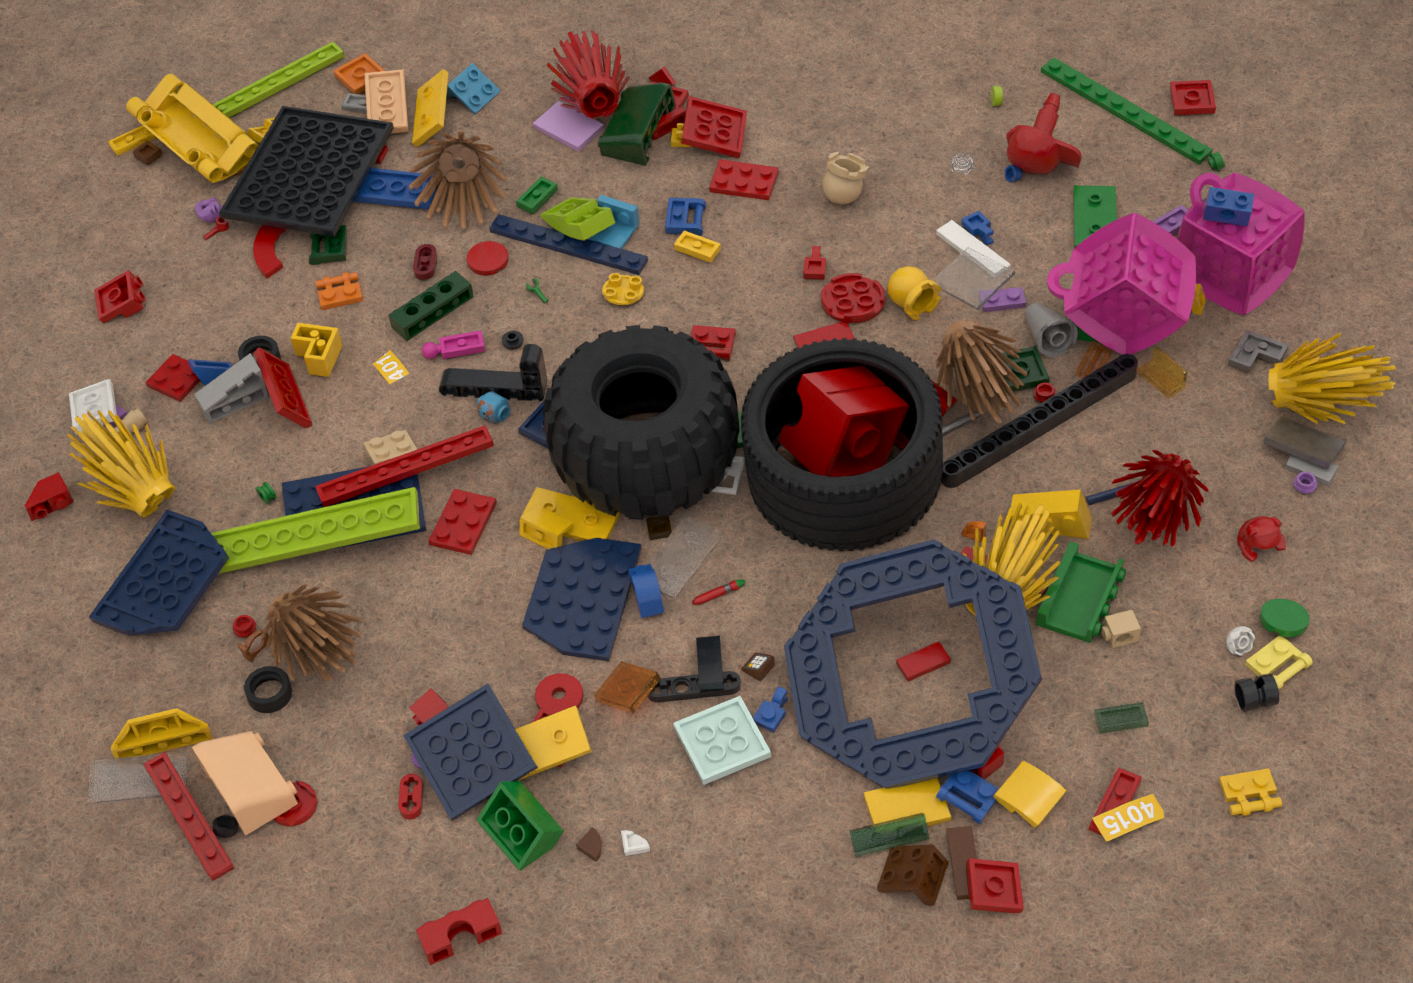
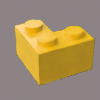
M297 323L290 338L295 356L304 357L310 375L329 377L343 346L339 329Z

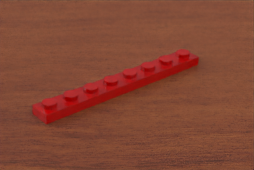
M486 425L322 483L315 486L324 508L493 447V439Z

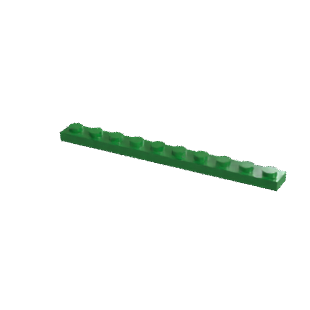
M1052 58L1041 67V73L1198 165L1205 161L1213 151V149L1056 58Z

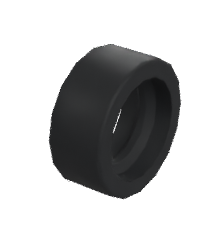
M258 335L250 337L238 349L239 360H242L250 353L252 354L258 348L269 350L272 352V355L281 359L277 342L268 336Z
M265 666L256 669L248 676L244 684V692L249 705L260 713L279 711L288 704L292 697V687L287 674L275 666ZM278 681L282 684L280 691L272 697L258 698L254 694L256 688L264 682Z

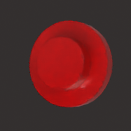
M1040 383L1034 390V398L1040 403L1056 395V390L1050 383Z
M241 615L234 620L232 628L236 636L245 638L251 636L256 631L257 626L253 618L248 615Z

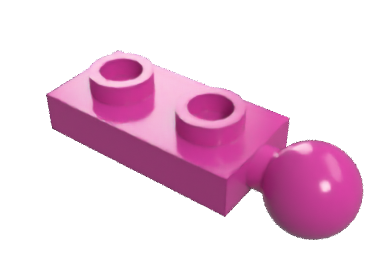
M480 330L439 338V345L427 342L422 346L421 350L422 355L427 359L435 358L438 353L442 354L443 359L485 352L482 331Z

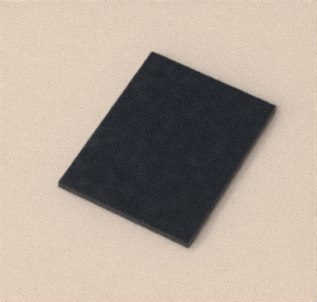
M282 106L219 212L220 218L335 237L394 129L393 123Z

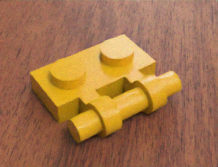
M1269 768L1221 776L1219 778L1226 802L1237 801V804L1229 805L1231 815L1241 814V816H1246L1254 811L1263 810L1264 812L1273 811V808L1282 807L1280 797L1271 798L1268 796L1276 794L1277 791ZM1259 797L1258 801L1248 802V800H1246L1249 798Z

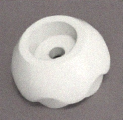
M1239 626L1228 633L1226 644L1233 655L1242 656L1244 653L1252 650L1255 636L1250 628Z

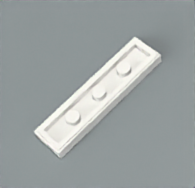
M953 220L936 230L937 236L992 278L997 279L1011 269L1010 263Z

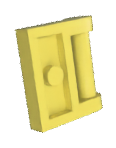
M1278 636L1247 659L1245 665L1257 676L1268 673L1272 674L1293 658L1296 662L1279 675H1273L1278 690L1283 687V683L1303 668L1307 669L1310 667L1313 661L1308 654L1302 653L1284 637Z

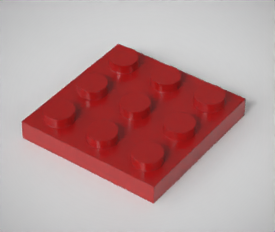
M689 96L681 144L740 158L747 111Z

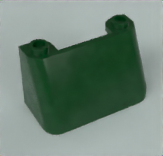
M662 82L630 86L622 91L618 107L603 136H600L598 140V147L602 156L643 166L647 165L650 159L646 156V151L652 147L651 137L662 115L672 112L676 106L671 84Z

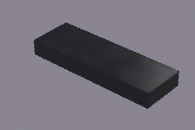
M720 636L696 638L699 689L701 691L723 689Z

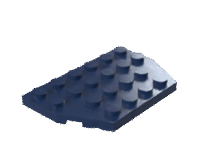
M166 510L90 614L89 618L96 624L128 636L178 631L225 565L229 556L203 522Z
M593 538L547 549L522 624L523 629L530 634L536 635L539 640L548 643L562 655L609 662L632 584L628 569L637 566L642 545L639 543Z

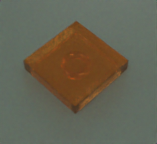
M621 661L597 690L594 697L596 701L634 713L661 678L656 671Z

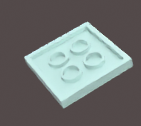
M741 696L673 723L674 729L703 785L771 758V751Z

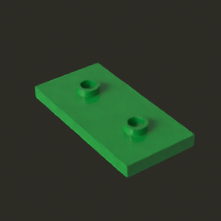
M1074 185V248L1100 228L1117 220L1116 186Z

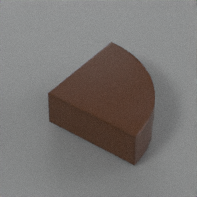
M592 827L576 844V847L595 862H597L601 855L602 843L599 833Z

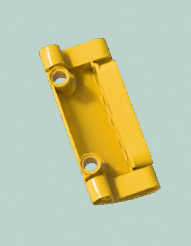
M172 73L166 75L146 101L139 97H133L126 104V110L139 123L211 183L222 181L239 172L249 163L259 146L246 135L247 133L195 89Z

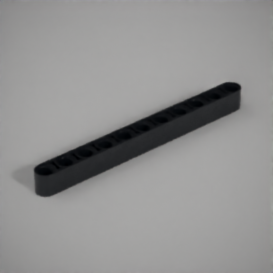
M1123 354L945 460L943 462L942 484L948 488L958 487L1132 382L1136 378L1138 359L1132 354Z

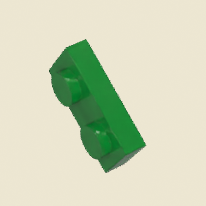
M540 177L516 201L517 207L534 214L558 190L557 184Z

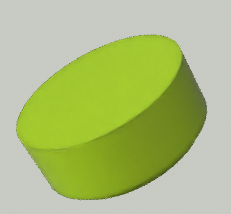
M992 86L991 88L993 106L1002 105L1003 92L1000 86Z

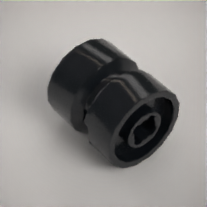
M1271 673L1258 675L1254 680L1249 677L1235 681V696L1243 712L1258 709L1259 705L1269 707L1279 704L1278 686Z

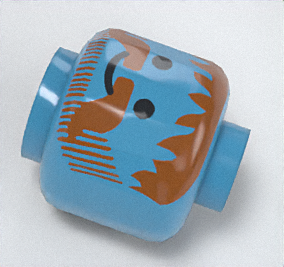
M488 392L477 401L479 416L493 424L504 422L510 414L509 401L495 392Z

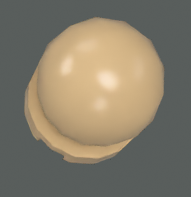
M839 152L831 153L827 160L828 170L822 179V190L826 198L834 204H851L857 200L862 192V178H865L869 166H866V161L858 155L848 153L847 156L838 155Z

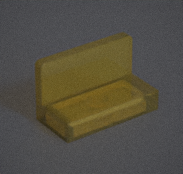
M1155 347L1152 360L1138 368V373L1169 399L1185 389L1187 371L1160 348Z

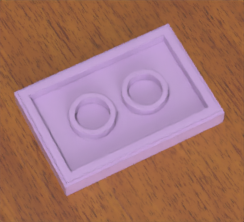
M558 101L533 123V128L579 152L604 130V124L587 117L583 113L576 112L577 110L564 108L561 106L564 103Z

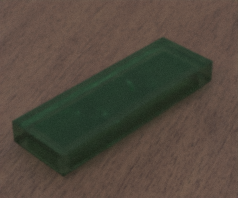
M923 812L849 830L853 852L856 857L930 839Z

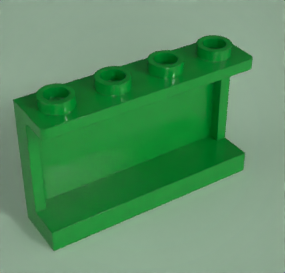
M1070 541L1054 577L1059 578L1049 585L1045 594L1051 597L1043 601L1037 611L1036 625L1091 643L1094 636L1098 637L1100 635L1103 623H1100L1101 619L1108 616L1111 605H1109V601H1114L1119 589L1117 583H1122L1125 578L1124 559L1119 558L1117 565L1084 555L1078 553L1079 544Z

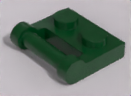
M346 225L339 227L335 237L310 233V238L312 239L311 254L309 255L310 265L346 260ZM325 237L324 252H319L320 239Z

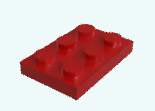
M719 159L709 186V192L770 200L779 173V167Z
M454 489L428 540L429 545L472 555L496 506V498Z

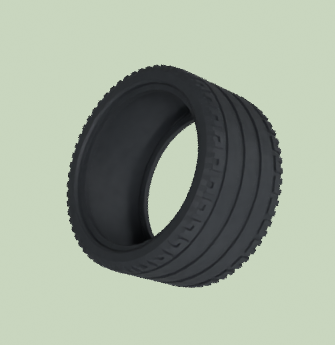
M832 338V340L827 341L825 339L818 343L815 341L810 345L804 344L801 348L796 347L792 352H786L783 357L779 356L776 358L775 362H771L768 368L762 370V374L756 377V381H753L751 388L748 389L741 412V435L747 481L758 511L762 513V516L768 520L770 525H774L777 531H782L784 536H790L791 540H798L800 544L804 545L806 543L809 547L816 546L822 550L828 548L829 551L834 549L854 551L856 548L862 550L868 546L872 548L876 544H884V541H892L893 537L901 536L904 531H909L911 526H915L918 520L923 519L924 513H928L930 506L934 504V499L937 498L943 474V431L940 400L928 374H925L922 367H918V363L912 362L909 356L905 357L901 351L897 352L895 348H888L885 344L879 345L875 341L867 342L865 339L860 341L857 338H852V340ZM865 366L885 383L884 386H888L909 404L900 431L910 440L908 445L893 460L873 471L847 477L821 476L799 469L786 461L777 452L781 444L778 442L783 426L793 427L799 423L802 417L803 406L800 395L797 392L802 374Z

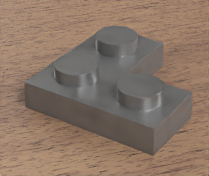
M1247 330L1231 355L1228 365L1249 373L1258 358L1272 364L1281 363L1288 351V345Z

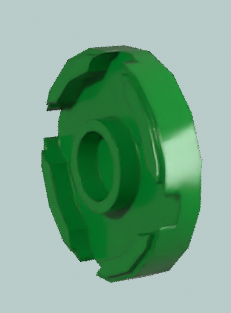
M1287 599L1267 601L1262 606L1259 617L1261 624L1269 632H1278L1279 636L1282 637L1302 635L1308 627L1310 619L1307 610L1302 605Z

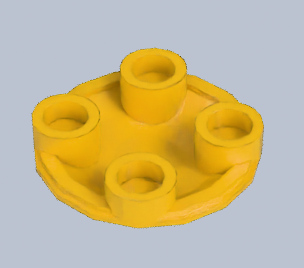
M612 273L609 275V280L602 287V294L610 303L629 305L641 299L644 294V286L639 276Z

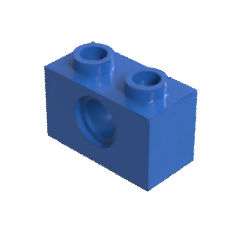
M1209 187L1203 220L1248 226L1252 213L1254 194Z

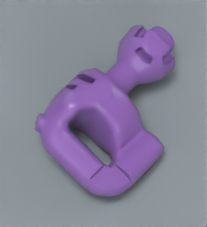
M210 198L198 202L195 205V212L201 220L212 223L220 217L219 212L223 205H219L216 198Z

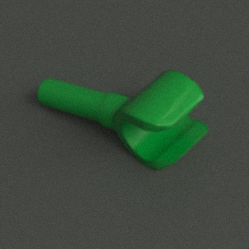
M536 278L532 279L536 287L532 288L526 283L525 287L528 292H535L544 304L549 301L539 289V281Z

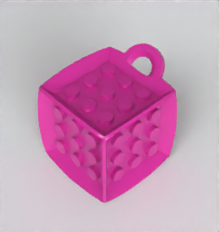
M1234 172L1221 179L1214 173L1201 174L1191 184L1190 199L1192 206L1183 217L1177 239L1195 255L1196 284L1202 285L1205 297L1228 310L1246 315L1267 300L1293 271L1303 241L1304 210L1274 189L1244 175ZM1205 185H1212L1215 188L1253 193V207L1248 226L1203 220L1205 202H1203L1201 197L1202 188Z
M1134 212L1107 224L1074 248L1069 262L1059 264L1051 269L1047 277V286L1052 295L1064 300L1065 315L1084 332L1122 355L1133 354L1160 342L1188 322L1195 294L1196 261L1195 255L1172 234ZM1074 273L1071 289H1065L1060 286L1059 279L1062 275Z

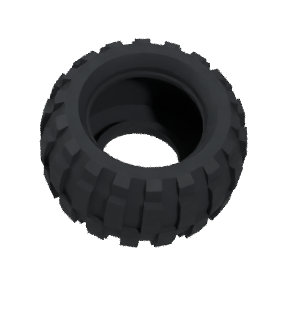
M640 325L625 326L626 330L613 332L612 330L598 334V338L591 343L585 341L578 346L575 352L570 355V358H566L552 377V386L547 388L543 411V427L551 462L563 483L567 484L574 496L582 502L586 501L590 505L593 504L596 510L616 516L617 512L624 513L625 517H629V519L644 520V515L657 514L658 518L672 515L674 509L679 507L688 509L702 499L703 493L709 494L724 479L726 466L731 467L736 454L740 425L736 392L729 374L712 350L708 351L699 341L681 331L674 334L673 331L668 330V327L654 325L652 329L640 328ZM661 412V414L645 420H620L637 413Z

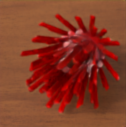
M591 30L594 43L592 47L585 31H582L583 43H581L577 34L573 35L570 31L568 36L571 43L568 40L564 43L560 40V46L567 58L561 57L557 50L553 48L554 54L566 72L557 63L556 68L558 71L550 63H547V67L565 82L574 93L552 80L551 85L555 88L551 89L564 96L560 97L562 101L573 104H561L562 107L578 110L576 112L583 113L592 119L599 116L605 118L617 109L618 99L622 94L621 91L629 80L628 76L621 84L625 70H622V63L620 64V46L618 45L611 77V47L607 46L606 56L605 45L603 46L602 43L599 45L598 34Z
M1152 450L1159 456L1158 458L1143 455L1141 458L1149 461H1137V463H1125L1123 467H1130L1128 470L1131 471L1146 469L1145 471L1127 474L1112 481V484L1142 476L1141 480L1116 492V497L1124 500L1120 506L1111 512V515L1114 517L1130 505L1116 520L1117 525H1119L1141 502L1127 519V528L1129 530H1132L1138 524L1134 530L1136 534L1134 543L1139 545L1144 541L1148 532L1151 531L1153 534L1151 540L1155 541L1161 537L1162 530L1164 529L1166 533L1163 545L1168 543L1169 535L1171 534L1170 546H1174L1176 544L1177 529L1179 525L1181 527L1182 519L1185 524V531L1189 530L1187 500H1189L1197 527L1200 526L1201 516L1194 498L1200 507L1201 502L1204 503V498L1196 484L1206 492H1209V490L1195 477V475L1200 474L1197 470L1193 469L1188 459L1182 460L1179 455L1172 453L1164 455L1158 450Z

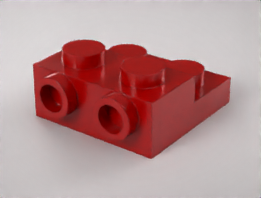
M127 270L94 289L98 319L102 323H106L120 314L127 318L143 309V302L146 301L143 292L140 291V288L143 287V282L139 276H134Z

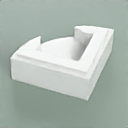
M621 831L625 856L650 852L646 839L634 834L633 831Z

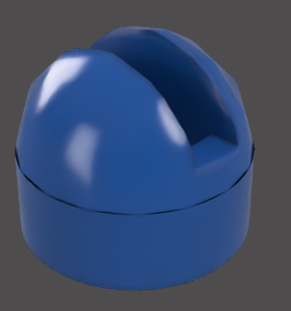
M1009 165L1005 169V178L1008 182H1016L1023 176L1022 169L1014 165Z

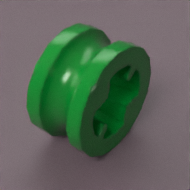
M265 481L262 483V487L258 486L255 490L267 505L270 503V499L274 500L277 496L272 487Z

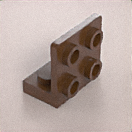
M933 844L891 847L877 890L881 893L913 891L925 905L934 906L949 862Z

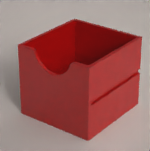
M865 366L802 374L797 388L803 406L802 417L799 423L793 427L783 426L778 442L813 474L828 477H847L864 474L886 464L909 404L888 386H884L885 383Z

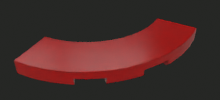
M262 225L255 237L253 254L256 265L265 278H269L283 268L282 263L275 255V243L286 230L284 228Z

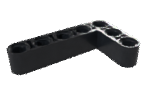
M527 344L523 347L519 364L520 372L447 368L443 371L439 392L443 396L448 394L454 397L474 396V398H480L482 395L492 391L507 400L516 398L522 401H532L533 399L541 402L544 399L548 381L542 348L536 344Z

